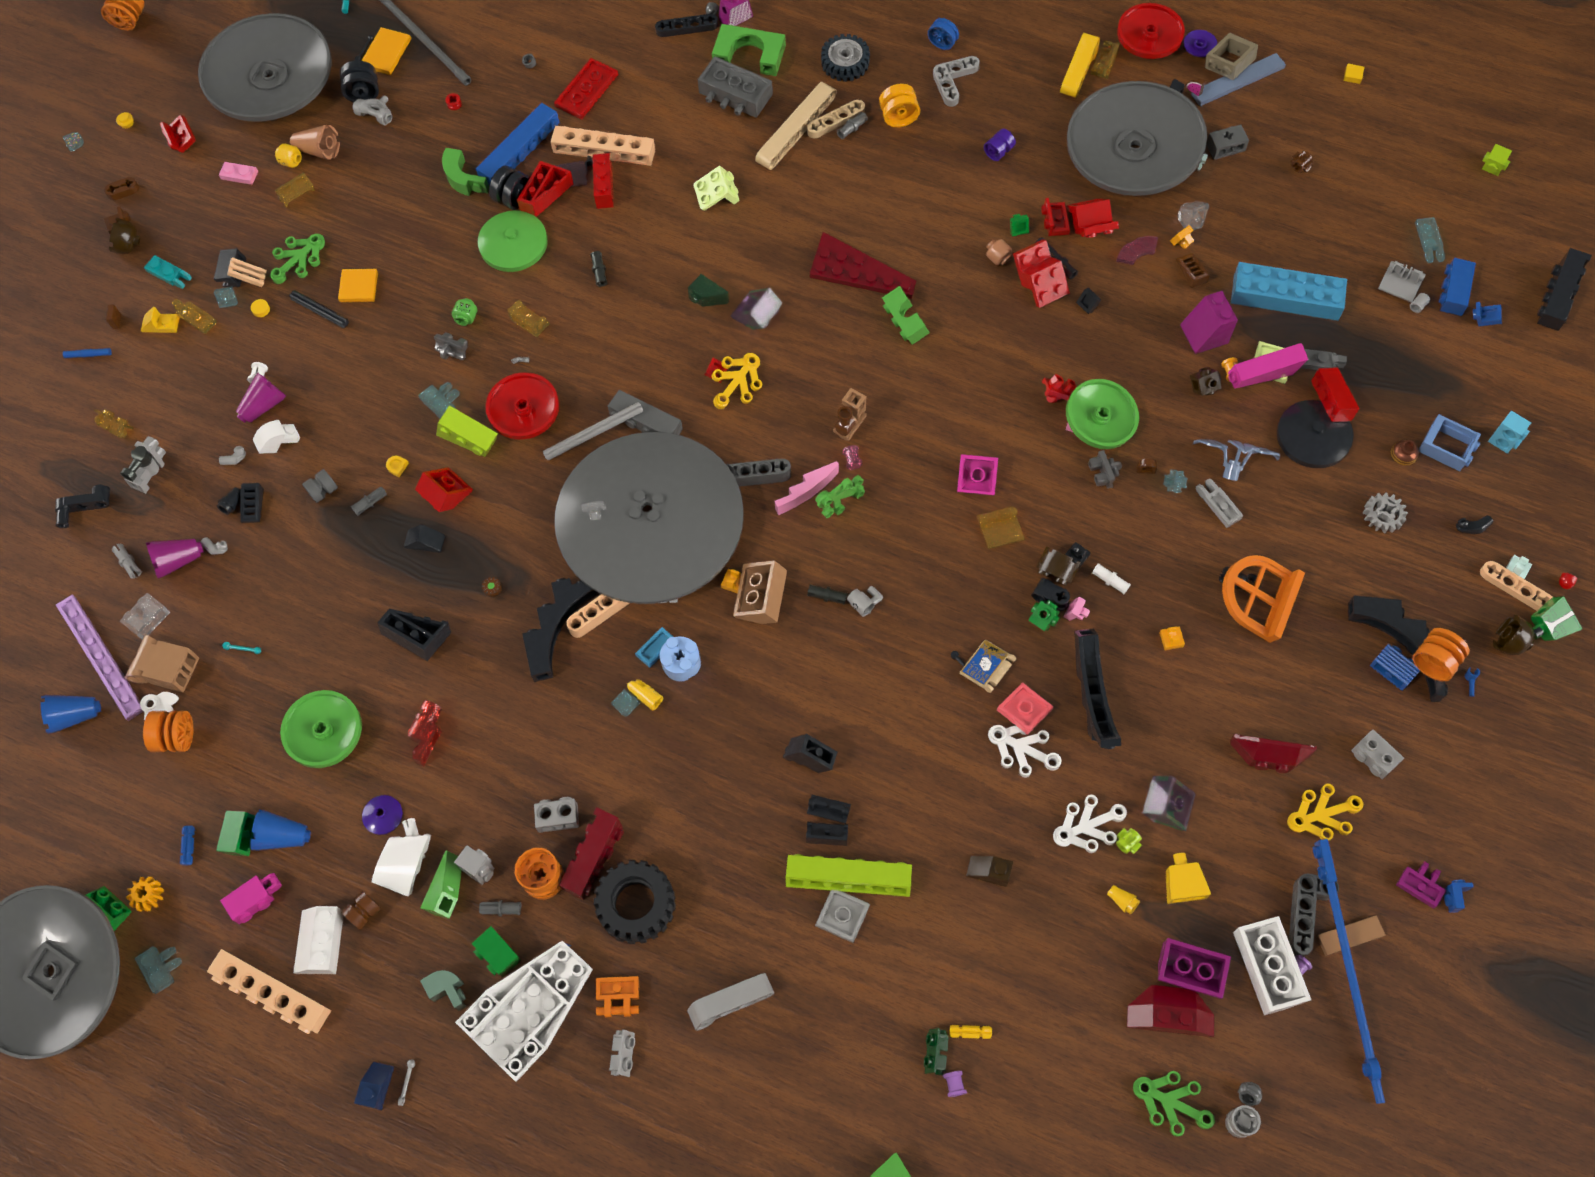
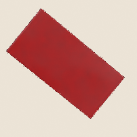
M590 58L556 99L554 106L582 120L619 75L618 70Z

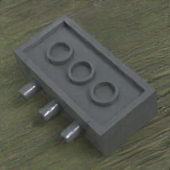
M715 56L698 78L699 93L707 96L705 100L708 103H711L713 99L721 102L720 107L722 109H725L727 105L735 108L734 113L736 115L744 112L757 118L773 95L771 80Z

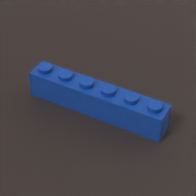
M541 103L476 168L478 176L486 177L490 186L494 174L500 167L507 165L515 169L531 151L536 149L542 140L546 139L547 135L555 129V126H558L560 122L557 112Z

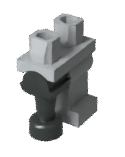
M150 436L143 443L139 441L135 443L134 446L136 448L131 451L132 463L129 468H123L120 472L131 488L145 494L150 488L147 483L152 476L158 473L159 467L162 468L165 465L162 458L166 451L158 446L159 442Z

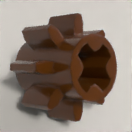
M1297 151L1292 156L1291 166L1294 171L1301 173L1303 170L1307 172L1312 168L1311 165L1314 162L1309 152L1302 151L1300 153Z

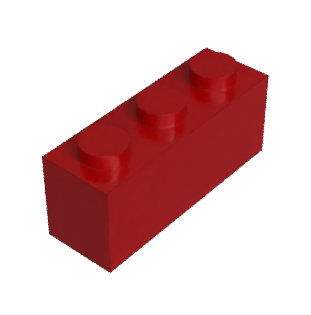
M610 153L593 154L594 199L597 209L614 207Z
M1318 368L1311 382L1331 421H1352L1360 408L1339 368Z

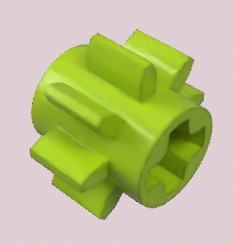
M1123 828L1117 834L1118 841L1116 845L1126 854L1130 851L1134 854L1142 846L1139 843L1142 840L1141 836L1132 828L1128 831Z

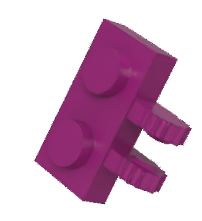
M1424 861L1417 872L1410 867H1406L1396 886L1431 908H1436L1446 891L1435 883L1441 871L1435 869L1428 879L1423 876L1429 866L1427 862Z

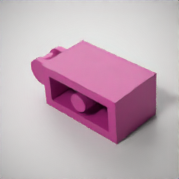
M271 873L263 879L255 876L220 901L234 922L238 924L245 923L256 912L270 906L271 902L275 900L272 894L280 889L282 884L275 873Z

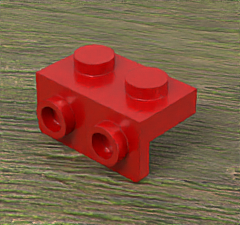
M179 115L170 125L163 121L160 123L162 133L166 137L167 144L171 149L184 153L196 141L184 116Z
M1045 198L1044 205H1041L1042 215H1045L1044 229H1047L1048 236L1069 235L1070 227L1065 202L1050 203L1049 198Z

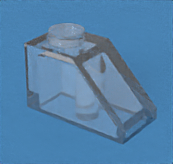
M1194 201L1180 206L1177 217L1184 229L1189 225L1193 230L1202 228L1209 204Z

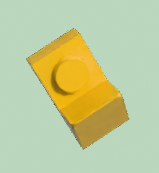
M152 307L144 315L141 331L177 333L180 318L177 314H160L156 307Z

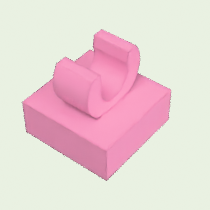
M1081 597L1072 600L1065 612L1064 618L1069 621L1075 618L1083 620L1084 617L1087 618L1090 611L1083 607L1086 600Z

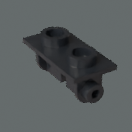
M812 795L809 799L807 814L846 824L851 804Z

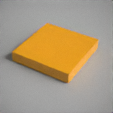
M342 269L338 296L339 302H374L378 277L377 269Z

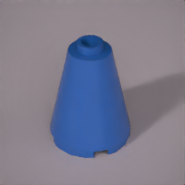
M41 696L45 700V702H41V715L43 724H48L49 729H45L47 734L58 732L97 717L98 712H101L100 701H96L95 697Z
M259 809L252 828L255 839H251V850L304 846L305 842L310 840L311 830H308L307 825Z

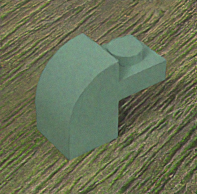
M445 970L436 971L420 980L429 999L433 1002L448 995L456 1010L460 1011L466 1007L464 1003L466 997L461 988H459L464 983L452 972Z

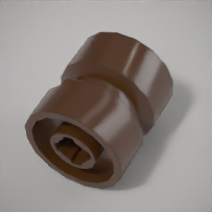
M361 891L354 898V904H348L341 911L359 930L369 922V916L374 917L381 909L364 891Z

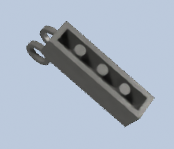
M618 390L608 405L609 414L612 416L639 402L643 412L624 421V423L630 428L640 430L642 433L663 432L679 435L683 430L680 419L621 390Z

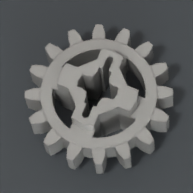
M1385 492L1383 496L1380 493H1377L1375 497L1371 496L1364 506L1363 514L1367 515L1364 520H1370L1371 522L1369 527L1376 526L1375 531L1382 529L1383 533H1386L1389 529L1392 533L1395 529L1399 530L1402 524H1404L1408 512L1403 511L1406 505H1400L1401 499L1395 500L1394 494L1388 497V493Z

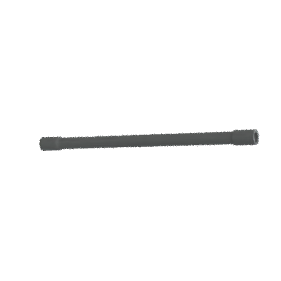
M379 0L465 86L471 83V77L460 69L391 0Z

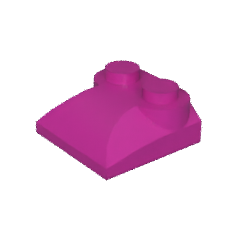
M961 454L957 492L995 495L998 458Z

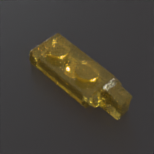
M176 298L171 303L177 310L176 313L180 318L204 334L217 323L214 317L190 301L184 304Z

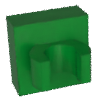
M1020 214L1012 215L1013 218H1010V233L1012 237L1029 233V217L1027 215L1021 216Z

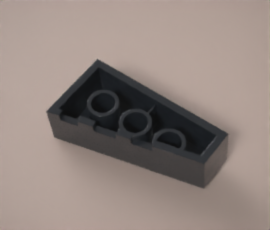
M1570 248L1561 262L1554 265L1551 271L1553 278H1550L1546 286L1549 290L1545 292L1542 298L1544 304L1541 305L1537 316H1539L1537 324L1557 331L1560 330L1567 320L1574 302L1573 298L1580 287L1578 284L1585 274L1586 268L1584 267L1590 261L1592 255Z

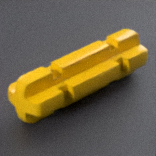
M951 1025L950 1037L959 1038V1036H962V1038L982 1037V1039H990L992 1037V1028L990 1026L980 1028V1026L962 1025V1027H959V1025Z

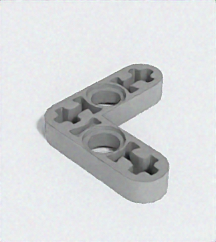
M969 56L934 67L933 78L947 106L953 107L959 102V92L953 79L977 72L980 63L977 57ZM959 67L960 70L954 71L952 68ZM948 83L950 87L945 88L942 84Z

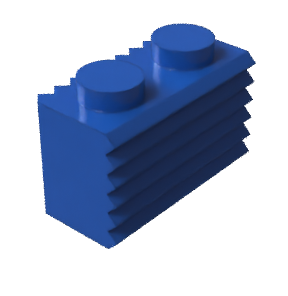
M1390 644L1370 664V667L1402 691L1420 671L1411 658L1408 659L1398 647L1391 646Z

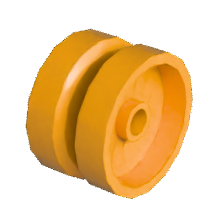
M896 84L888 87L880 95L879 104L887 125L897 128L904 127L913 123L920 115L919 103L916 100L917 97L912 86Z

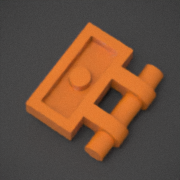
M638 976L596 978V1000L604 1001V1007H596V1016L604 1015L606 1018L612 1017V1015H624V1017H630L631 1014H639V1005L631 1006V999H639ZM612 1000H623V1006H612Z

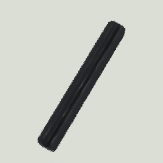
M293 290L290 293L289 297L292 301L338 326L346 328L349 324L346 317L298 291Z

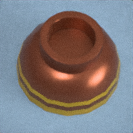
M1412 440L1398 441L1391 448L1392 458L1402 465L1415 463L1419 455L1418 447Z

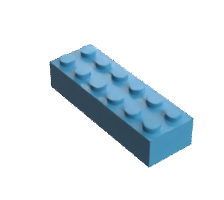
M1239 262L1234 273L1231 303L1338 321L1345 309L1347 279Z

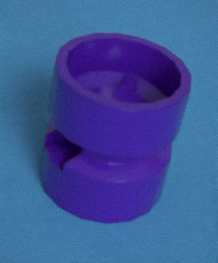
M1000 129L984 144V151L990 159L999 161L1005 153L1009 152L1016 145L1015 138L1007 129Z

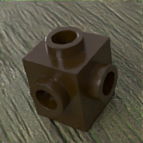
M1210 367L1201 368L1199 372L1190 375L1192 389L1196 394L1201 396L1211 395L1216 390L1222 388L1220 373Z

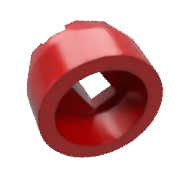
M1562 573L1559 578V584L1563 589H1570L1577 582V577L1569 573Z

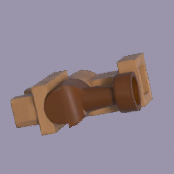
M852 388L849 389L842 399V404L845 406L838 409L839 421L833 429L834 433L846 441L850 440L867 415L865 413L867 396Z

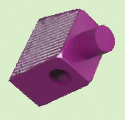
M749 0L720 1L719 21L722 24L737 26L753 17Z

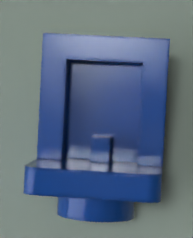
M1476 302V309H1473V319L1477 320L1478 326L1502 324L1501 305L1481 307V303Z
M1454 880L1445 887L1444 901L1445 905L1448 906L1449 913H1458L1465 908L1462 892L1473 888V883H1465V880Z

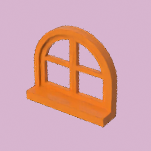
M1253 555L1242 558L1231 565L1223 580V599L1227 610L1237 623L1269 643L1279 640L1282 637L1305 572L1300 569L1291 572L1264 556ZM1246 567H1261L1254 586L1238 577V574ZM1265 570L1282 579L1275 599L1258 589ZM1235 584L1251 593L1244 612L1240 609L1235 598ZM1255 596L1272 606L1265 626L1248 617Z

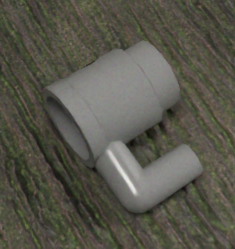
M870 586L867 590L873 596L871 599L858 589L852 591L847 598L850 605L862 617L868 615L874 606L883 599V595L873 586Z

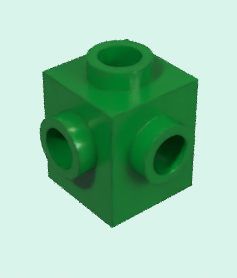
M1049 600L1047 602H1036L1031 609L1033 614L1029 621L1043 631H1048L1050 626L1054 627L1060 619L1058 616L1060 611L1056 609L1058 606Z

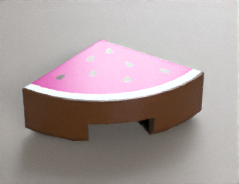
M1202 79L1191 80L1186 85V88L1195 95L1200 96L1203 92L1205 81Z

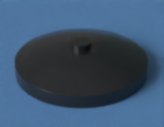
M1304 400L1291 405L1282 414L1277 425V440L1283 452L1294 462L1309 468H1327L1339 463L1348 454L1353 443L1354 434L1350 421L1332 422L1322 402L1319 400Z

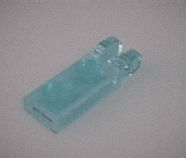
M1435 218L1417 219L1415 225L1423 251L1425 252L1426 261L1433 263V251L1436 250L1437 260L1443 262L1445 259L1444 245Z

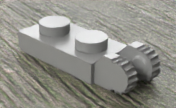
M1212 479L1205 481L1211 493L1201 484L1196 486L1200 497L1204 499L1226 528L1243 518V514Z

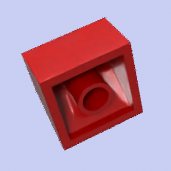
M449 467L423 472L415 488L421 497L427 500L439 512L452 510L473 490Z

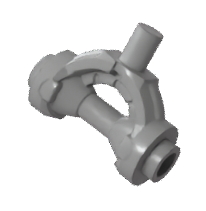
M385 95L380 100L358 99L353 103L355 115L364 116L369 114L375 116L382 125H387L392 120L391 111L386 106L388 97Z

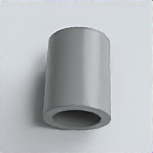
M1420 293L1410 304V309L1415 313H1420L1430 302L1429 296L1425 293Z

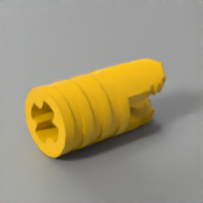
M637 679L627 683L628 690L652 711L662 703L663 696L642 682V680Z

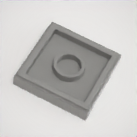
M831 890L815 926L854 943L870 904L842 891Z

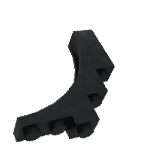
M561 578L556 580V582H552L555 603H547L537 608L541 629H530L526 633H522L530 673L534 682L554 678L552 659L558 634L574 611L585 602L600 594L582 581H578L573 585L570 578Z
M1353 596L1348 602V621L1363 623L1385 632L1402 644L1412 656L1419 646L1424 643V639L1429 634L1426 620L1403 618L1405 610L1402 607V600ZM1424 674L1429 687L1430 701L1440 702L1447 695V684H1445V681L1434 680Z
M1095 629L1074 631L1076 672L1081 681L1082 705L1087 711L1088 735L1092 740L1097 741L1101 748L1113 749L1115 746H1121V737L1115 727L1106 696L1098 633Z

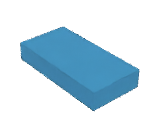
M661 627L635 653L636 657L650 668L660 658V650L664 643L673 636Z

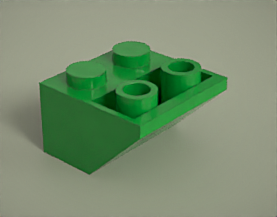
M105 886L85 895L104 912L114 931L131 914V910Z

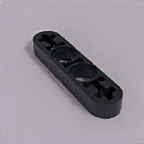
M704 14L661 20L655 24L656 34L659 37H669L713 31L718 27V18L715 14ZM694 22L699 23L697 26H691ZM676 25H682V26H683L682 28H679V29H678V28H675Z

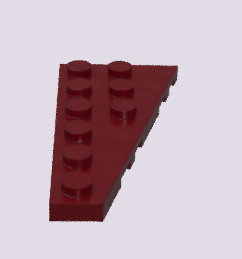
M825 232L822 233L810 271V278L885 294L900 286L906 296L912 299L916 280Z

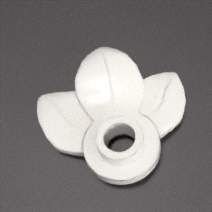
M170 692L144 696L140 702V707L145 712L144 720L150 711H167L170 713V711L174 710L172 705L179 700V697ZM150 700L154 702L152 707L147 706Z

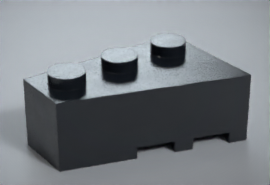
M390 608L377 622L380 633L426 661L431 658L451 634L448 621H435L426 616L424 618L413 616L412 613Z

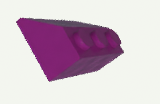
M1167 938L1163 942L1159 958L1158 980L1223 999L1231 956Z

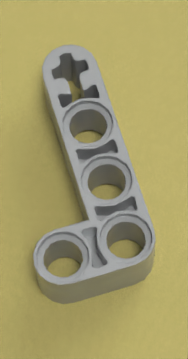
M762 973L696 1000L690 1005L687 1012L695 1030L698 1031L711 1025L715 1019L772 996L774 991L766 973Z

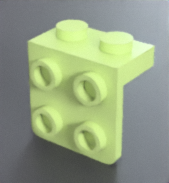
M718 166L694 183L697 199L703 211L723 198H726L733 204L740 201L738 189L733 181L734 176L730 171H726L721 166Z

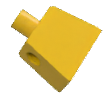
M1185 853L1174 854L1175 865L1169 866L1166 870L1167 903L1207 899L1211 892L1199 863H1187Z

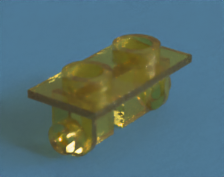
M107 409L103 411L94 410L99 413L94 418L96 425L109 430L110 433L119 438L126 437L128 428L134 429V427L127 424V420L121 417H114L115 413Z

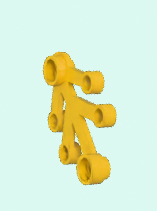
M747 353L741 359L725 357L721 362L725 369H729L731 366L743 367L740 371L723 372L720 369H716L712 373V379L716 382L724 379H733L723 393L715 396L713 404L718 409H724L728 405V397L738 384L740 385V399L742 403L748 404L751 402L753 396L748 391L745 376L748 371L752 381L750 384L751 389L758 391L762 387V381L758 379L756 370L760 365V359L756 354ZM715 373H718L720 378L716 377Z
M1325 784L1321 788V796L1314 813L1306 815L1310 803L1316 799L1314 791L1306 790L1302 794V802L1298 812L1292 813L1288 817L1287 823L1294 832L1301 833L1306 830L1320 837L1321 840L1328 839L1330 841L1334 836L1330 828L1321 829L1311 823L1318 821L1338 830L1342 835H1348L1353 830L1352 825L1349 822L1341 823L1330 818V816L1346 811L1353 814L1358 813L1363 808V801L1358 796H1350L1345 803L1325 809L1329 797L1335 792L1333 785ZM1325 788H1329L1331 793H1326ZM1306 794H1310L1312 799H1307ZM1352 801H1357L1358 806H1354ZM1295 819H1300L1302 824H1297ZM1343 825L1348 827V832L1342 829ZM1323 832H1328L1329 838H1326Z

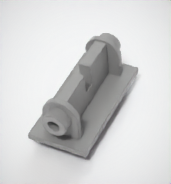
M617 1030L616 1035H613L612 1051L619 1052L618 1055H611L609 1068L611 1075L630 1077V1071L633 1066L632 1054L635 1046V1033L627 1030Z

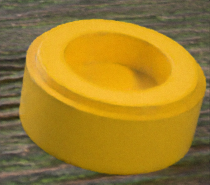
M258 299L251 304V311L256 317H264L270 312V306L265 300Z

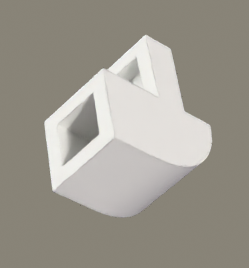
M274 420L261 426L257 430L253 441L259 454L277 453L281 443H298L300 436L294 424H281L279 420Z

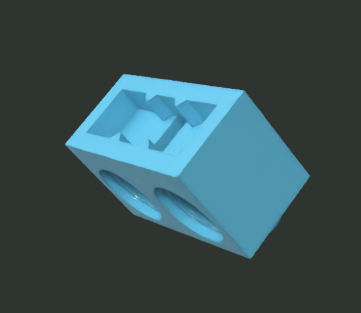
M1510 411L1488 442L1508 454L1512 448L1516 450L1530 431L1527 428L1531 422Z

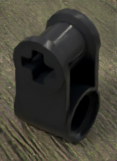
M1041 578L1031 594L1033 599L1039 603L1049 600L1056 605L1058 604L1056 608L1058 611H1064L1068 608L1070 593L1048 579Z

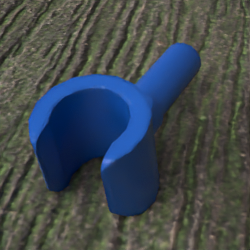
M1469 667L1464 675L1465 679L1469 681L1470 697H1474L1475 680L1480 675L1478 668L1472 674Z

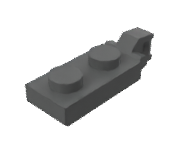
M1304 349L1309 360L1300 368L1318 370V368H1344L1347 363V356L1336 355V353Z

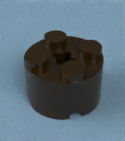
M1046 546L1036 566L1039 568L1038 573L1047 577L1052 574L1056 576V581L1066 586L1068 582L1072 583L1081 562L1077 561L1075 564L1073 563V558L1054 549L1052 552H1049L1050 548Z

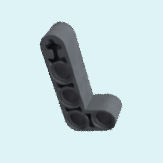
M786 459L726 464L734 475L739 487L785 482L791 477V465Z
M1303 874L1293 885L1289 943L1294 956L1301 955L1305 957L1312 951L1316 901L1329 900V894L1323 890V881L1319 879L1318 875ZM1301 881L1307 882L1309 884V889H1305L1302 886ZM1335 882L1336 890L1338 893L1339 885L1337 882ZM1300 901L1307 904L1308 910L1301 908ZM1298 922L1305 924L1306 931L1299 928Z

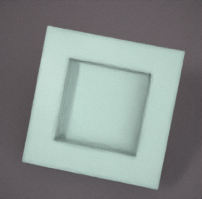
M1514 555L1506 569L1525 579L1532 564L1529 563V559Z

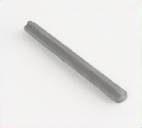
M637 402L544 450L543 454L547 460H550L642 413L643 408Z

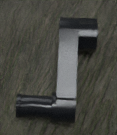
M99 484L92 488L91 494L56 499L55 512H57L55 526L58 528H68L69 513L109 507L110 488Z

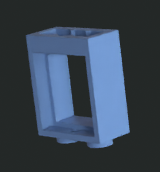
M1438 414L1418 451L1461 471L1464 465L1468 467L1472 461L1473 456H1471L1472 451L1476 452L1481 443L1478 442L1481 434ZM1438 431L1468 444L1462 458L1432 444Z

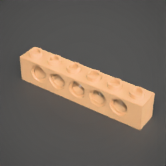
M555 126L551 139L553 153L582 157L589 155L591 158H593V154L610 153L611 161L651 166L655 153L654 139L648 137Z
M222 949L207 970L208 973L213 975L211 978L213 981L221 985L224 982L230 985L229 990L238 995L242 991L247 994L245 999L256 1005L258 1001L265 1004L263 1009L272 1014L276 1011L281 1013L282 1016L280 1018L289 1024H292L293 1021L300 1024L298 1029L307 1034L310 1031L318 1034L332 1011ZM237 969L235 977L230 978L231 972ZM251 979H254L253 986L248 988V982ZM271 988L270 996L265 998L266 990ZM289 998L288 1005L282 1008L283 1000ZM306 1008V1014L300 1018L299 1012L301 1009Z

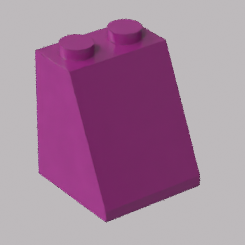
M1223 291L1205 296L1180 326L1194 353L1197 354L1228 344L1238 319Z

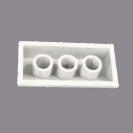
M1279 916L1238 927L1233 932L1264 1015L1282 1011L1311 1000Z

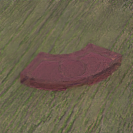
M1144 236L1127 243L1120 250L1116 262L1134 265L1139 257L1147 254L1154 255L1158 237Z

